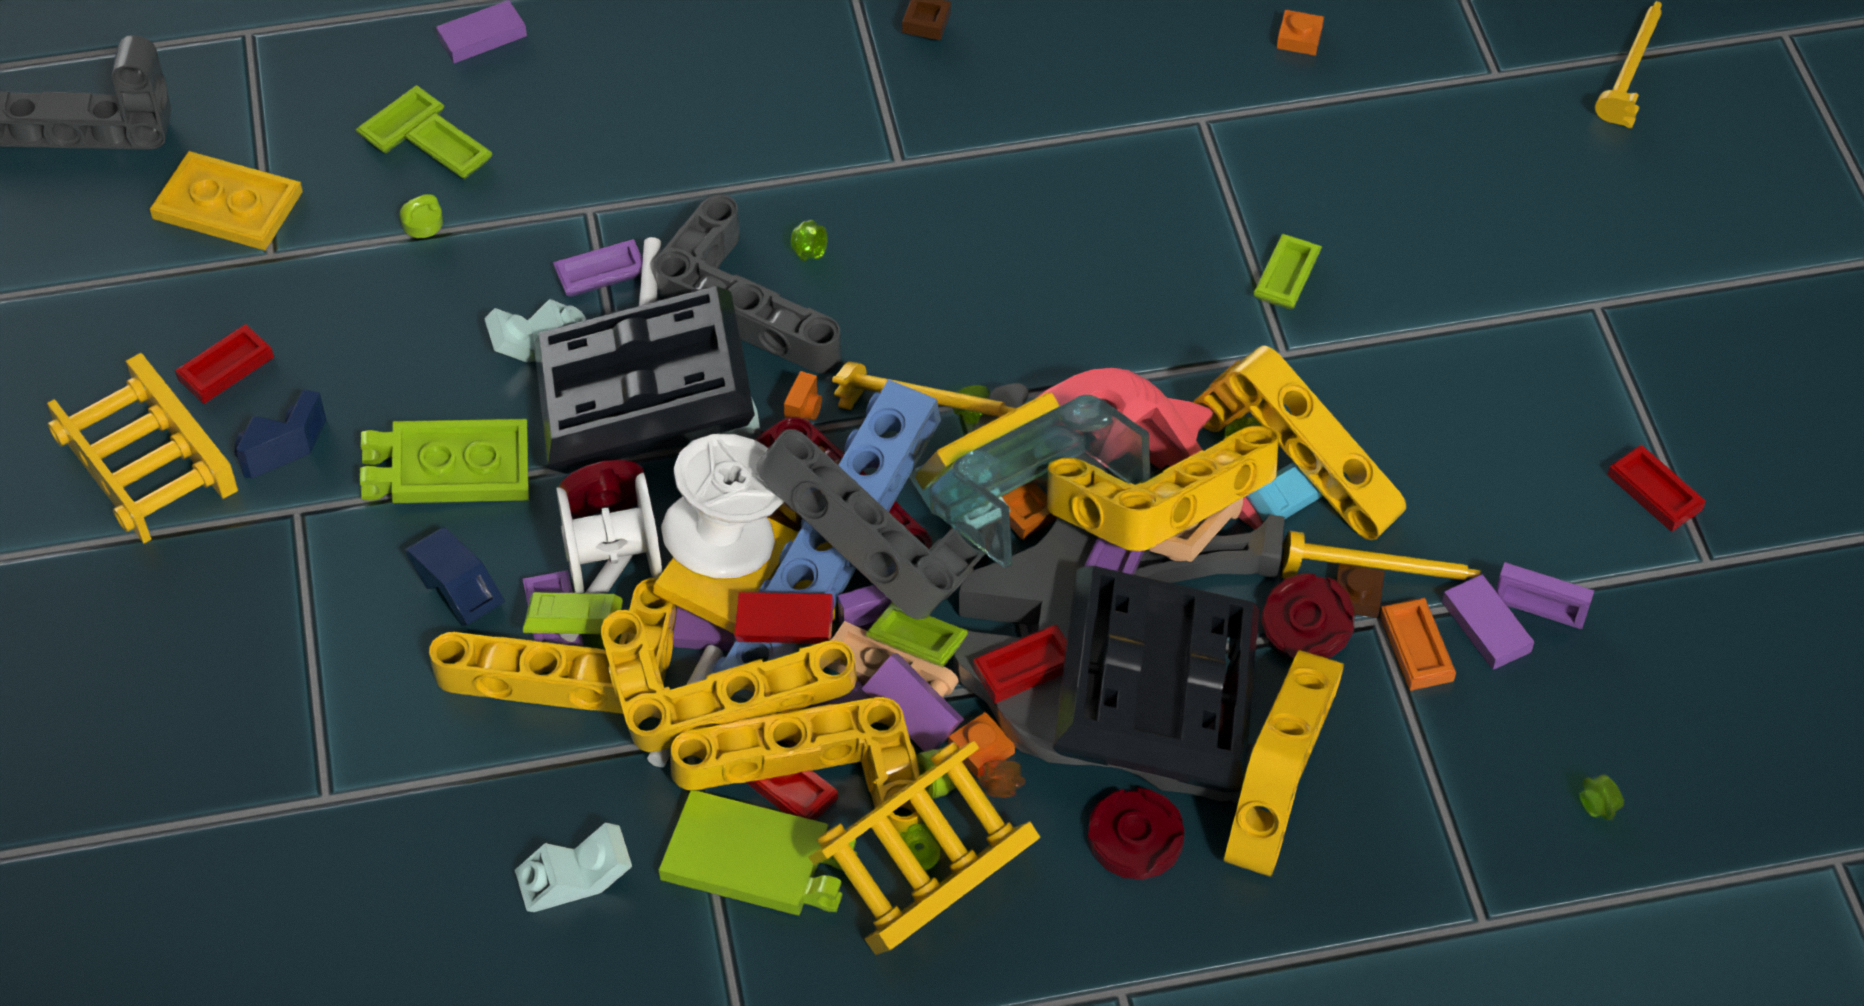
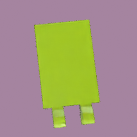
M527 419L393 421V432L374 430L361 432L363 464L376 465L392 457V467L390 468L376 466L360 468L361 499L378 500L388 493H392L393 503L529 500Z
M691 790L659 868L660 880L798 916H800L804 904L816 906L828 912H837L843 896L839 892L842 883L840 879L828 875L813 878L819 863L813 865L808 856L821 848L816 840L829 831V824L696 790ZM856 839L849 843L853 850L856 844ZM833 855L820 862L842 870Z

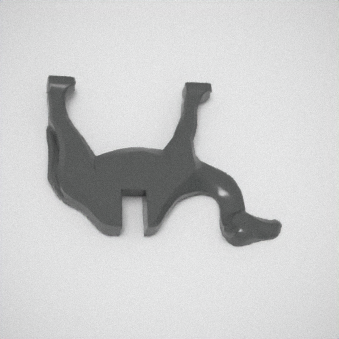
M1020 383L1007 384L995 388L988 399L1001 401L1006 406L1018 408L1027 401L1028 389ZM982 414L971 432L999 417ZM1031 433L968 466L970 481L987 474L995 486L1029 482L1047 487L1049 463L1053 460L1067 457L1083 460L1102 469L1107 474L1108 472L1099 461L1088 454L1066 445L1034 439ZM1270 514L1262 525L1251 533L1227 536L1215 535L1192 562L1171 560L1166 555L1151 552L1149 549L1145 550L1134 575L1168 583L1215 574L1258 573L1262 576L1277 578L1281 560L1285 517ZM1058 517L1051 530L1037 545L1002 561L973 570L962 582L959 590V615L968 618L1031 625L1030 635L1057 624L1067 639L1077 568L1085 567L1098 536ZM1097 608L1089 660L1091 662H1097L1106 639L1110 610ZM968 631L964 642L952 656V668L959 681L988 704L998 726L1021 752L1041 758L1048 763L1119 768L1144 778L1162 791L1190 793L1221 802L1232 801L1238 806L1241 792H1221L1181 783L1176 779L1059 755L1053 749L1062 675L994 704L973 670L974 658L1022 638ZM1089 673L1084 718L1096 720L1099 700L1092 698L1095 674ZM1248 743L1246 771L1255 746L1254 743Z

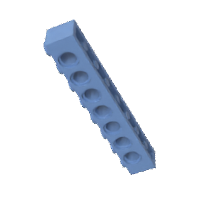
M888 379L881 393L876 392L871 397L866 409V418L860 429H854L846 441L845 454L838 466L888 512L941 422L937 399ZM889 431L899 432L896 436L892 438L881 437L884 433ZM864 469H878L875 473L871 475H860V472ZM802 518V528L794 542L789 541L781 552L779 558L780 566L772 580L767 579L764 581L758 593L832 594L835 607L838 602V595L843 593L856 567L834 547L827 551L815 550L820 544L828 541ZM800 581H813L806 589H793ZM734 636L735 643L727 657L722 656L717 661L712 673L750 663L758 657H766L768 661L799 652L800 647L805 648L813 644L737 642ZM739 690L733 694L731 700L737 703H745L753 697L754 693L749 690Z

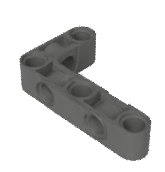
M133 35L121 39L112 71V81L116 95L75 92L10 93L9 91H0V147L151 150L163 146L171 116V104L167 92L166 79L162 73L155 45L142 36Z
M723 194L706 198L677 231L654 262L655 277L658 285L657 296L660 301L713 286L731 291L741 340L813 372L827 373L837 368L841 362V334L837 321L812 308L807 309L780 297L779 293L739 275L733 276L718 269L740 239L738 205L733 198Z
M787 429L783 431L756 464L759 477L768 487L895 605L912 618L925 619L971 574L974 570L973 567L991 546L987 532L979 524L969 519H962L942 539L939 538L928 549L812 440L797 430Z

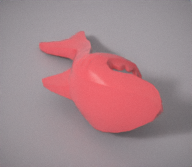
M1118 368L1093 369L1074 375L1039 395L1052 392L1060 405L1042 425L1047 429L1071 432L1076 436L1085 435L1088 431L1098 437V439H1095L1093 447L1098 455V461L1111 465L1113 460L1124 456L1131 450H1135L1164 471L1197 452L1204 451L1196 439L1200 429L1213 415V412L1207 407L1189 401L1167 398L1160 389L1147 379L1129 370ZM1243 497V506L1238 518L1255 530L1262 525L1263 521L1247 497Z

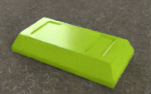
M416 85L356 128V132L386 154L406 139L405 135L432 114L436 113L439 115L445 107L441 102Z
M436 113L405 135L406 139L464 180L487 163L493 155L490 150Z
M1282 233L1253 295L1261 301L1285 309H1293L1322 246Z
M534 592L530 596L523 633L601 634L603 620L609 614L621 610L623 600L615 594Z
M893 602L866 632V636L876 642L942 668L968 635L967 630L931 616L925 619L912 618Z

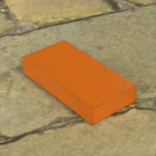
M1421 598L1382 606L1379 616L1409 690L1412 691L1454 682L1456 671L1426 599Z

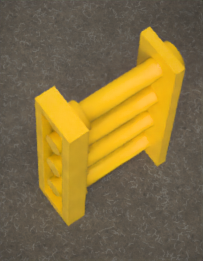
M139 353L126 360L131 379L126 381L127 386L70 417L67 416L57 401L53 399L47 403L53 419L47 425L59 446L68 444L115 506L113 513L123 530L127 533L133 529L142 543L145 544L152 539L144 517L202 485L205 488L212 485L222 499L237 492L238 488L231 464L145 356ZM135 401L139 404L145 401L150 407L148 408L149 413L91 445L80 432ZM156 429H159L161 432L167 429L172 435L170 436L171 441L114 473H111L101 460ZM178 457H181L183 460L190 457L194 463L192 465L193 470L136 502L124 490V487Z
M953 741L930 757L935 764L933 767L846 830L840 823L824 833L816 840L821 848L808 856L813 865L833 855L876 918L873 924L877 929L864 939L875 955L893 949L1041 838L1030 821L1013 827L1010 822L1004 823L962 761L980 749L975 741L958 747ZM945 773L950 777L989 834L986 840L990 845L977 855L973 849L967 851L925 789ZM908 800L952 862L949 864V868L953 873L940 883L935 877L929 878L887 817V815ZM869 828H872L914 889L911 895L915 901L902 911L897 905L891 906L849 845L850 842Z

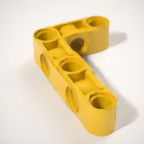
M1268 346L1256 348L1241 361H1236L1192 402L1207 407L1213 412L1211 419L1203 426L1211 432L1220 431L1236 418L1240 419L1249 411L1262 426L1275 430L1279 435V446L1348 525L1364 539L1376 540L1406 510V502L1400 491L1274 349ZM1284 404L1288 406L1291 414L1286 411ZM1343 472L1348 475L1350 482L1345 478Z
M1265 426L1243 428L1224 438L1220 443L1204 451L1197 452L1165 469L1163 473L1137 485L1122 481L1083 460L1068 457L1053 460L1048 465L1047 508L1053 515L1123 549L1130 551L1148 550L1275 480L1277 475L1279 435L1272 428Z
M648 578L636 586L629 611L637 614L644 625L650 648H653L664 684L666 671L669 668L672 657L677 609L675 604L653 594L654 584L658 578ZM459 632L441 634L432 641L429 647V655L436 683L444 691L500 700L623 714L608 669L610 665L605 649ZM630 632L622 633L619 644L631 642L636 635ZM453 661H459L454 664H448ZM544 672H551L547 675H539Z
M617 610L609 614L603 620L601 626V637L610 665L608 669L619 707L623 710L625 721L635 746L646 752H658L671 748L674 739L680 733H686L689 730L805 709L815 704L842 697L850 693L857 681L853 651L844 642L831 640L805 648L800 647L799 652L766 662L760 659L706 675L707 679L670 690L669 687L664 688L653 648H650L644 625L637 614L628 610ZM630 632L636 635L627 644L620 645L614 642L617 636L622 633ZM837 662L846 666V669L838 675H828L823 672V669L831 663ZM739 690H749L754 693L753 697L745 703H737L731 700L733 694ZM655 717L661 720L660 724L653 730L644 731L638 728L639 724L646 718Z
M1298 650L1253 748L1227 844L1224 862L1263 875L1272 876L1283 843L1298 783L1335 698L1344 663ZM1258 806L1265 807V808H1267L1270 812L1264 811V810L1260 809Z
M874 697L840 704H828L689 730L686 733H680L671 745V777L680 788L686 790H700L733 783H745L808 770L861 762L867 787L876 808L919 777L917 757L910 742L903 711L899 704L887 697ZM883 723L888 725L890 729L879 731L870 725ZM783 739H789L794 741L797 745L791 748H785L779 746L777 742ZM688 756H696L703 761L696 765H689L682 760ZM909 800L900 807L909 809L913 813L912 815L901 817L893 812L887 815L905 842L913 839L919 833L923 822Z

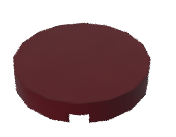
M602 461L587 465L571 473L560 483L558 488L564 489L567 493L572 519L594 516L595 513L602 512V508H609L610 513L628 510L637 505L635 479L644 470L640 465L631 461Z
M1312 573L1295 575L1279 583L1269 593L1266 599L1267 603L1264 606V612L1262 611L1261 621L1268 643L1279 655L1294 661L1298 650L1327 659L1332 658L1346 646L1354 632L1355 612L1349 593L1336 580L1329 577L1327 579L1316 577Z
M1137 788V792L1129 791L1125 793V789L1112 792L1098 802L1090 816L1088 843L1094 858L1107 871L1122 878L1143 880L1161 875L1176 863L1183 850L1185 831L1182 824L1183 819L1178 808L1167 797L1150 789Z

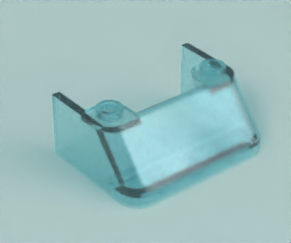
M1093 395L1078 396L957 459L930 485L929 498L931 510L1002 567L1007 568L1013 565L1009 506L999 497L1047 473L1048 465L1053 460L1067 457L1076 458L1083 453H1087L1127 483L1134 485L1144 483L1150 480L1149 432L1102 399Z

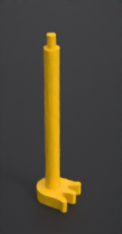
M1656 1L1648 9L1613 89L1601 93L1596 102L1595 111L1604 121L1623 125L1630 129L1634 125L1635 116L1639 110V106L1635 105L1639 95L1637 93H1627V90L1661 16L1662 4L1659 1Z
M852 361L845 363L837 375L832 378L833 383L839 384L834 392L835 397H840L838 407L852 410L854 403L860 397L863 390L881 393L888 379L867 375L866 367L862 363ZM892 380L937 399L938 405L996 417H1001L1016 409L1006 406L1001 401Z
M1289 530L1282 543L1284 554L1281 558V564H1283L1281 578L1295 576L1301 565L1302 558L1457 580H1466L1467 577L1475 578L1481 575L1480 570L1468 569V565L1305 543L1304 533Z

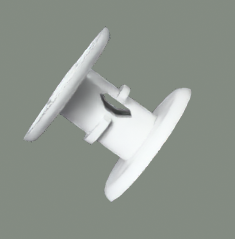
M711 434L693 440L679 453L674 466V475L677 489L683 497L678 499L667 510L661 526L664 545L676 561L695 573L712 578H739L756 572L770 559L775 539L772 524L767 516H770L778 509L784 501L763 482L756 469L757 462L769 448L756 440L736 434Z
M644 472L637 475L635 479L638 508L610 513L609 508H602L601 515L572 519L566 491L562 488H556L562 522V538L575 593H584L580 564L610 559L611 564L618 563V557L646 552L652 578H659L662 574L657 530Z

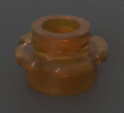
M1006 760L984 763L983 775L978 777V783L982 787L987 788L988 795L1001 798L1016 795V789L1021 788L1026 782L1025 778L1021 776V765Z

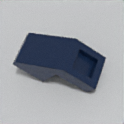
M303 389L296 405L289 407L285 423L257 416L252 417L246 431L239 433L234 448L235 456L239 459L244 477L255 478L311 453L327 420L319 392Z
M445 527L438 529L404 550L427 590L436 587L440 588L461 626L469 625L505 602L483 562Z

